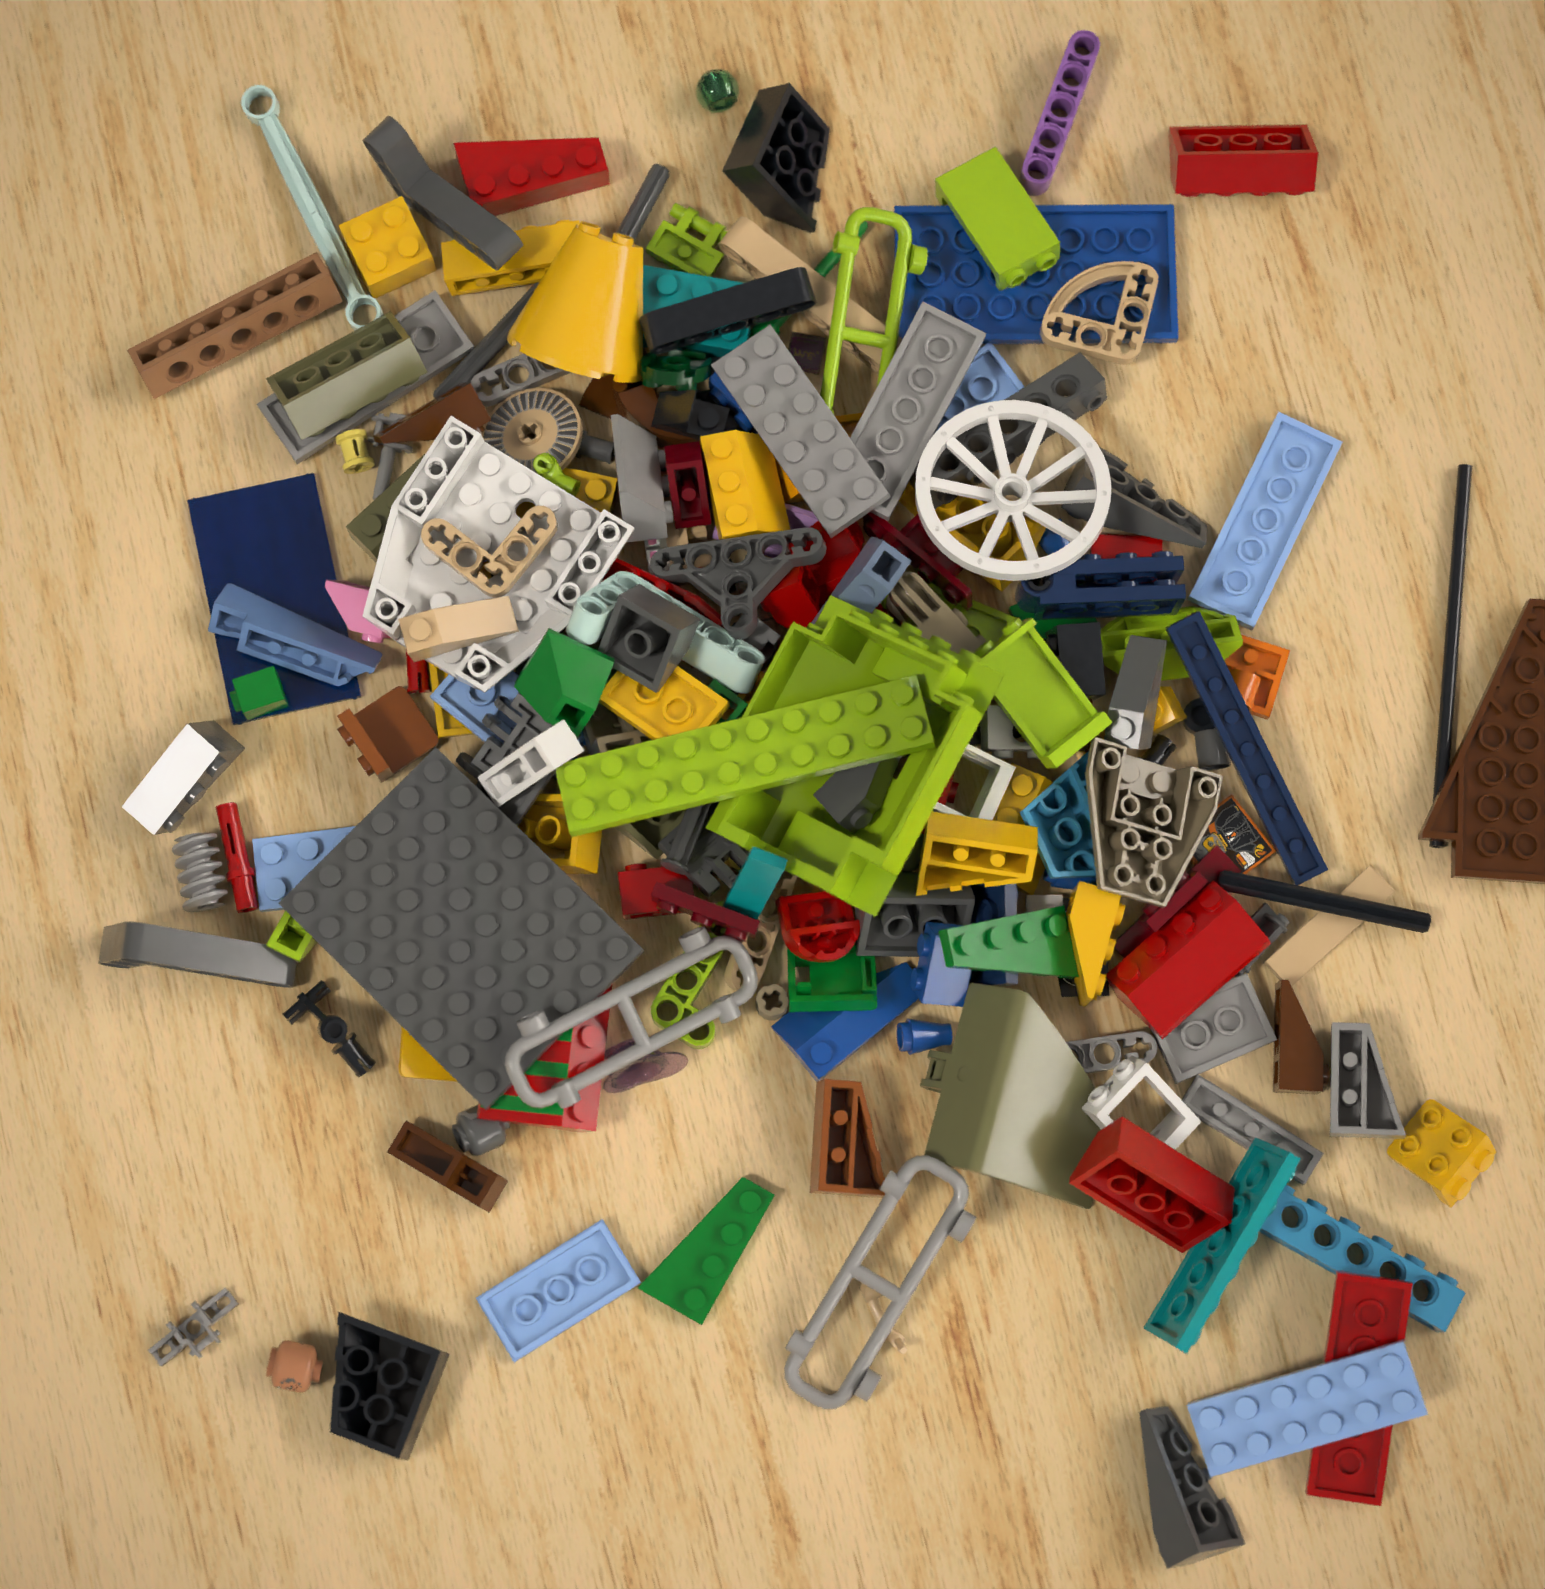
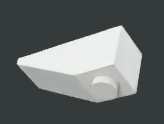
M562 720L534 737L477 778L493 803L500 807L555 771L556 768L582 753L584 749L565 720Z

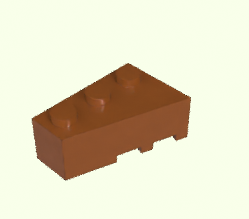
M823 1079L816 1082L810 1193L883 1198L886 1194L879 1190L885 1177L881 1166L879 1150L877 1151L872 1132L873 1125L861 1082Z

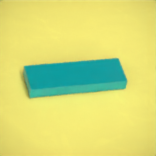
M752 846L722 907L757 920L784 872L787 859Z

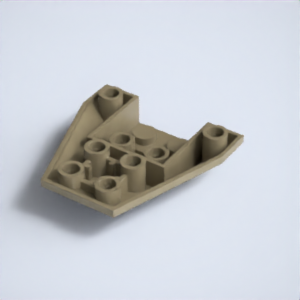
M1095 737L1091 740L1085 777L1097 889L1161 908L1166 907L1217 811L1223 776L1193 766L1176 770L1126 754L1127 746Z

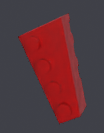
M599 137L454 143L456 157L468 197L494 216L610 185L609 171Z

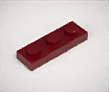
M656 882L651 894L652 901L657 902L656 908L658 910L675 916L678 911L692 916L691 922L711 929L712 924L726 929L725 935L736 938L739 941L745 942L747 937L755 940L760 927L759 920Z

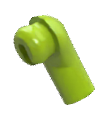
M541 453L534 458L533 468L538 475L574 497L577 495L580 489V481L565 475L554 456L549 453Z

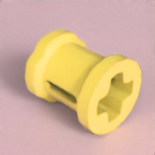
M348 430L335 437L336 443L341 446L345 464L342 466L344 473L355 474L374 467V460L369 457L365 443L367 438L366 430Z

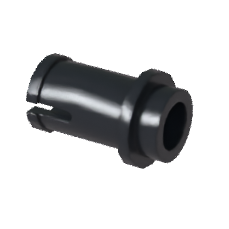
M1158 734L1151 744V748L1147 749L1142 757L1137 758L1163 765L1170 754L1176 749V745L1171 744L1172 741L1166 736Z

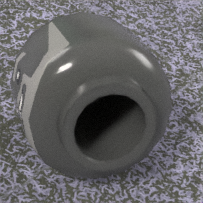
M478 1104L459 1112L456 1117V1124L452 1125L453 1135L459 1148L463 1152L468 1151L474 1156L482 1155L502 1146L506 1140L505 1130L510 1128L509 1123L477 1119Z

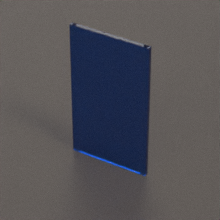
M314 473L187 500L210 615L212 614L214 601L226 584L231 583L349 637L347 625L325 588L326 580H337ZM215 634L233 725H242L246 722L351 699L356 700L362 697L357 676L353 677L349 683L338 687L237 651L239 638ZM274 666L279 674L289 707L247 720L242 711L236 713L229 693L235 690L232 679Z

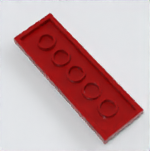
M1336 1270L1323 1363L1403 1339L1405 1342L1413 1283L1411 1281ZM1393 1425L1311 1448L1305 1488L1306 1495L1382 1506Z

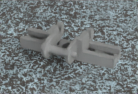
M227 1288L221 1290L202 1307L194 1301L191 1305L197 1312L178 1327L169 1321L166 1326L172 1331L148 1351L155 1357L160 1366L165 1365L187 1346L191 1348L189 1352L191 1356L196 1354L198 1358H202L200 1351L213 1341L218 1344L221 1342L218 1337L220 1332L218 1330L213 1331L211 1326L239 1303ZM223 1296H227L230 1299V1304L220 1310L216 1302ZM208 1308H212L216 1313L211 1319L205 1312ZM191 1320H197L201 1324V1329L197 1334H190L187 1330V1325ZM207 1331L209 1335L195 1345L193 1341ZM173 1337L180 1343L178 1346L173 1343ZM164 1344H168L171 1347V1352L161 1358L158 1355V1349Z

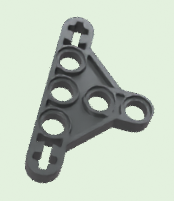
M806 527L665 547L654 553L650 561V567L655 576L672 584L689 582L721 607L722 625L730 637L745 639L751 636L757 628V606L793 567L812 565L822 560L826 554L827 547L818 530ZM813 541L814 544L811 545L810 551H804L803 548L807 546V542ZM789 543H793L794 547H791L793 554H791ZM779 544L782 546V551L777 557L767 558L764 556L765 550L770 545ZM744 549L747 551V556L743 561L739 563L729 561L731 553L735 550ZM709 554L712 556L710 564L706 567L697 568L694 566L696 558L700 555ZM667 561H673L674 564L670 565L669 570L664 571L663 568L667 566ZM685 562L687 565V569H684L682 566L685 565ZM738 581L748 583L744 593L740 595L730 594V588L734 583ZM740 613L748 615V621L744 626L740 628L730 626V622L735 615Z

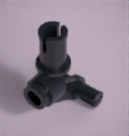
M320 980L306 994L300 993L297 996L298 1001L282 1013V1015L293 1025L309 1011L319 1021L317 1027L319 1036L328 1043H337L332 1049V1053L334 1055L338 1053L355 1072V1075L360 1077L367 1071L358 1062V1059L369 1069L375 1065L376 1061L356 1041L357 1035L354 1032L347 1035V1024L342 1018L336 1015H325L315 1005L331 992L326 984Z

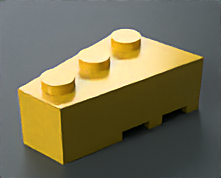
M932 811L925 827L917 873L916 896L927 895L929 890L950 888V892L962 890V886L984 884L985 887L1031 882L1038 851V827Z

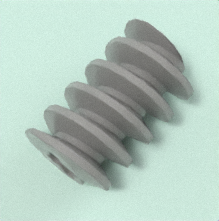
M193 833L174 840L179 843L172 847V852L174 855L182 856L175 861V867L185 870L177 876V880L179 883L188 884L181 888L180 895L190 898L182 905L184 911H206L225 905V903H219L218 899L228 894V891L216 888V884L225 880V876L213 874V870L221 867L222 862L214 861L210 858V856L220 852L219 847L208 846V842L217 838L216 833Z

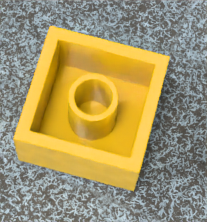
M403 196L338 225L343 241L370 295L375 299L436 271L433 256Z

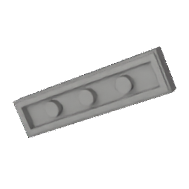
M1196 1075L1182 1098V1101L1200 1121L1246 1150L1249 1149L1256 1137L1299 1157L1301 1160L1296 1167L1293 1179L1302 1185H1305L1324 1154L1200 1075Z

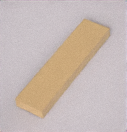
M1368 866L1339 894L1384 903L1395 891L1371 866ZM1319 911L1263 963L1279 980H1289L1291 986H1293L1360 925L1363 920Z

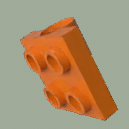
M1242 635L1243 645L1224 661L1251 715L1268 720L1290 650Z

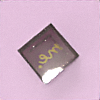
M791 332L788 348L791 355L803 372L820 374L826 338Z

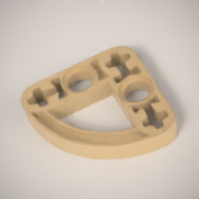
M1118 261L1100 264L1079 273L1070 279L1050 302L1040 328L1042 341L1053 348L1077 354L1081 352L1085 356L1120 365L1133 363L1138 358L1142 349L1158 285L1156 270L1144 263ZM1139 275L1146 276V282L1150 284L1144 286L1141 298L1135 297L1138 285L1135 280L1138 279ZM1125 281L1114 325L1063 313L1068 304L1087 289L1106 282ZM1129 306H1136L1142 311L1143 319L1136 323L1130 322L1125 318L1124 310ZM1055 322L1060 323L1061 330L1066 331L1060 332L1058 337L1052 336V329L1047 328L1053 327ZM1073 326L1078 327V329L1074 337V342L1069 341L1071 336L1070 333L1072 332ZM1087 330L1096 331L1101 338V342L1097 346L1089 347L1082 342L1081 334ZM1126 331L1133 332L1129 342V347L1133 349H1129L1127 354L1120 353L1121 347L1117 345L1122 344Z

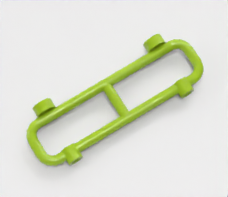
M875 207L857 209L848 217L844 232L838 231L833 240V252L841 254L820 393V396L833 414L843 340L882 349L877 381L878 386L896 353L907 274L921 275L927 263V248L912 244V230L909 223L901 215L892 211ZM865 221L889 225L898 233V244L884 334L845 326L854 260L860 244L858 232L860 225Z

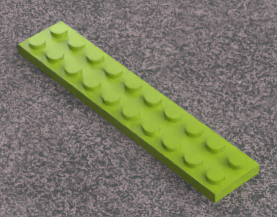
M917 675L569 760L556 768L555 771L571 837L935 748V742Z

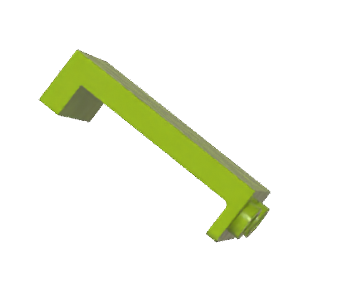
M996 146L935 178V193L938 201L942 206L948 204L995 275V285L999 291L1007 287L1014 288L1020 285L1028 276L1039 270L1046 271L1050 269L1060 259V241Z
M1017 617L1001 630L1004 636L995 643L991 639L986 641L973 654L981 658L980 664L1005 675L993 696L994 700L1047 769L1057 768L1113 722L1104 711L1098 712L1036 631L1034 626L1037 623L1033 617L1024 620Z

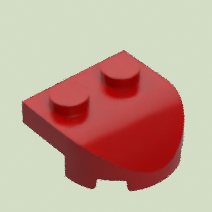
M826 891L784 896L776 900L784 943L799 958L812 962L836 961L844 957L852 949L859 937L860 921L854 920L852 906Z

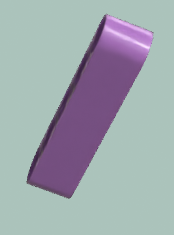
M1077 31L1068 42L1022 166L1019 182L1029 195H1042L1051 184L1098 56L1100 42L1098 37L1091 31ZM1085 48L1090 54L1086 56L1079 55L1075 49ZM1073 78L1079 85L1074 87L1068 86L1063 80ZM1062 109L1068 115L1062 118L1057 117L1052 113V110ZM1045 139L1051 140L1056 144V147L1045 148L1041 145L1040 141ZM1038 170L1045 177L1039 180L1033 179L1028 172Z

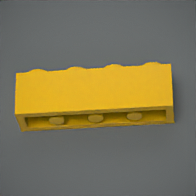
M560 220L552 225L539 227L529 225L520 230H515L514 232L521 239L523 247L498 271L454 239L441 242L443 276L451 296L540 282L575 225H579L580 221Z

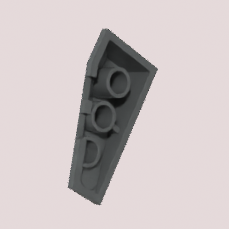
M1169 1407L1150 1408L1140 1411L1153 1533L1166 1568L1191 1565L1246 1545L1232 1508L1225 1498L1219 1500L1208 1481L1212 1477H1210L1206 1467L1200 1469L1190 1454L1192 1444Z

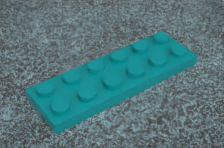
M1254 1138L1228 1183L1235 1187L1232 1222L1189 1249L1145 1324V1330L1185 1354L1188 1353L1191 1346L1197 1343L1201 1336L1202 1327L1209 1315L1219 1306L1220 1297L1229 1281L1233 1280L1237 1275L1239 1264L1247 1250L1255 1244L1261 1226L1266 1218L1275 1210L1277 1199L1285 1185L1293 1179L1296 1167L1301 1160L1299 1157L1259 1138Z

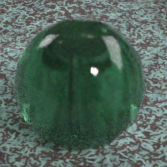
M724 69L709 70L698 80L696 86L697 100L704 109L711 113L724 112L733 107L738 100V81L730 72Z

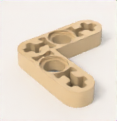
M545 506L532 507L525 513L492 555L444 519L435 518L424 524L421 530V538L425 547L432 554L484 594L498 598L511 590L549 543L557 531L558 523L555 514L550 508ZM544 516H547L546 521L549 528L546 530L539 528L535 532L533 537L538 542L536 545H533L530 539L522 535L521 532L525 530L530 535L535 528L532 520L535 517L542 519ZM442 529H445L444 535L446 539L454 545L449 556L445 555L449 551L448 547L441 541H436L432 544L431 531L440 532ZM457 538L461 540L455 544ZM517 542L523 543L528 547L527 556L520 561H514L508 557L509 547ZM464 549H471L477 554L476 562L470 567H462L457 563V555ZM485 560L489 562L484 565L488 572L495 576L499 572L502 573L503 585L500 587L496 584L491 588L488 587L490 583L488 578L479 572ZM479 572L477 578L473 577V575Z

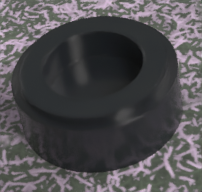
M1200 698L1194 699L1187 704L1184 709L1187 718L1182 720L1188 732L1194 734L1202 730L1215 728Z

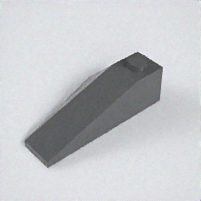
M1100 448L1108 465L1111 478V501L1104 527L1188 546L1204 547L1207 537V524L1175 500L1167 499L1164 501L1153 489V483L1146 478L1139 482L1125 471L1128 464ZM1085 458L1076 463L1064 491L1095 490L1093 476ZM1095 502L1062 504L1061 508L1065 509L1073 518L1083 519L1088 522Z

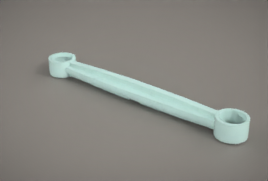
M263 85L250 87L242 96V108L248 119L253 124L261 127L295 204L325 263L348 302L345 312L346 318L351 327L357 330L364 326L353 322V314L359 306L365 304L374 306L376 308L375 319L384 315L383 310L375 298L365 294L330 215L302 160L278 119L280 105L275 94L270 88ZM259 96L270 97L272 99V106L268 112L262 115H254L250 112V104L255 98Z

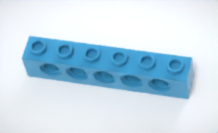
M1287 1184L1285 1185L1277 1199L1275 1210L1264 1221L1259 1230L1260 1233L1336 1275V1270L1381 1277V1265L1384 1262L1392 1264L1396 1272L1394 1279L1411 1281L1413 1285L1420 1280L1428 1288V1296L1422 1302L1414 1297L1412 1291L1408 1316L1435 1332H1446L1466 1293L1457 1288L1459 1283L1457 1280L1442 1272H1438L1437 1276L1424 1269L1426 1263L1407 1253L1403 1258L1391 1251L1393 1245L1376 1235H1373L1371 1239L1358 1232L1361 1227L1344 1217H1340L1339 1221L1326 1214L1328 1208L1309 1198L1306 1202L1293 1196L1295 1190ZM1286 1207L1294 1209L1298 1215V1222L1293 1228L1287 1227L1282 1222L1281 1213ZM1319 1225L1326 1227L1330 1232L1331 1238L1326 1246H1321L1315 1241L1314 1231ZM1352 1243L1358 1245L1363 1251L1362 1261L1357 1265L1351 1263L1347 1257V1249Z

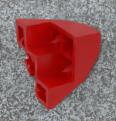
M819 521L809 527L818 530L822 535L827 547L826 554L818 563L793 567L760 603L766 612L772 614L778 624L789 629L792 623L795 622L806 628L809 622L813 621L862 550V544L865 543V540L857 522H854L832 538H830ZM808 541L807 546L803 548L804 551H810V547L814 542ZM789 543L791 554H793L791 547H794L793 543ZM881 604L875 608L888 614L887 609H884Z

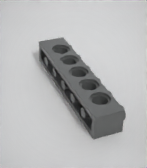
M1079 352L1005 400L1039 403L1058 410L1076 420L1085 413L1098 409L1107 400L1106 382L1097 369ZM999 420L1009 465L1016 457L1025 452L1036 423L1024 420ZM987 423L975 426L956 438L990 472L993 473L998 470ZM1047 427L1040 445L1046 438L1056 433V431ZM947 447L938 458L931 477L969 485H978L983 482ZM917 468L909 481L914 489ZM930 490L934 509L952 502L957 497V495Z

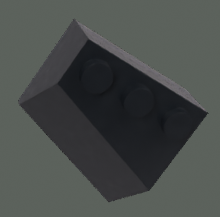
M790 83L761 89L755 97L722 172L764 216L809 233L815 232L817 220L812 218L814 203L820 201L821 189L817 188L819 169L825 167L830 128Z
M338 1312L337 1325H339L338 1346H336L335 1360L337 1362L335 1385H333L330 1432L397 1459L409 1461L450 1354Z

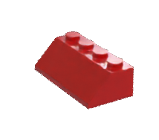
M1307 124L1169 126L1170 174L1175 194H1181L1185 197H1196L1200 194L1215 193L1218 196L1229 197L1235 193L1266 196L1270 192H1284L1288 195L1297 196L1302 195L1304 192H1315L1318 150Z
M1213 880L1176 912L1157 932L1152 933L1106 974V979L1117 998L1161 1039H1164L1266 949L1271 942L1238 901Z
M1123 1116L1097 1132L1070 1176L1069 1183L1181 1253L1232 1222L1235 1187Z

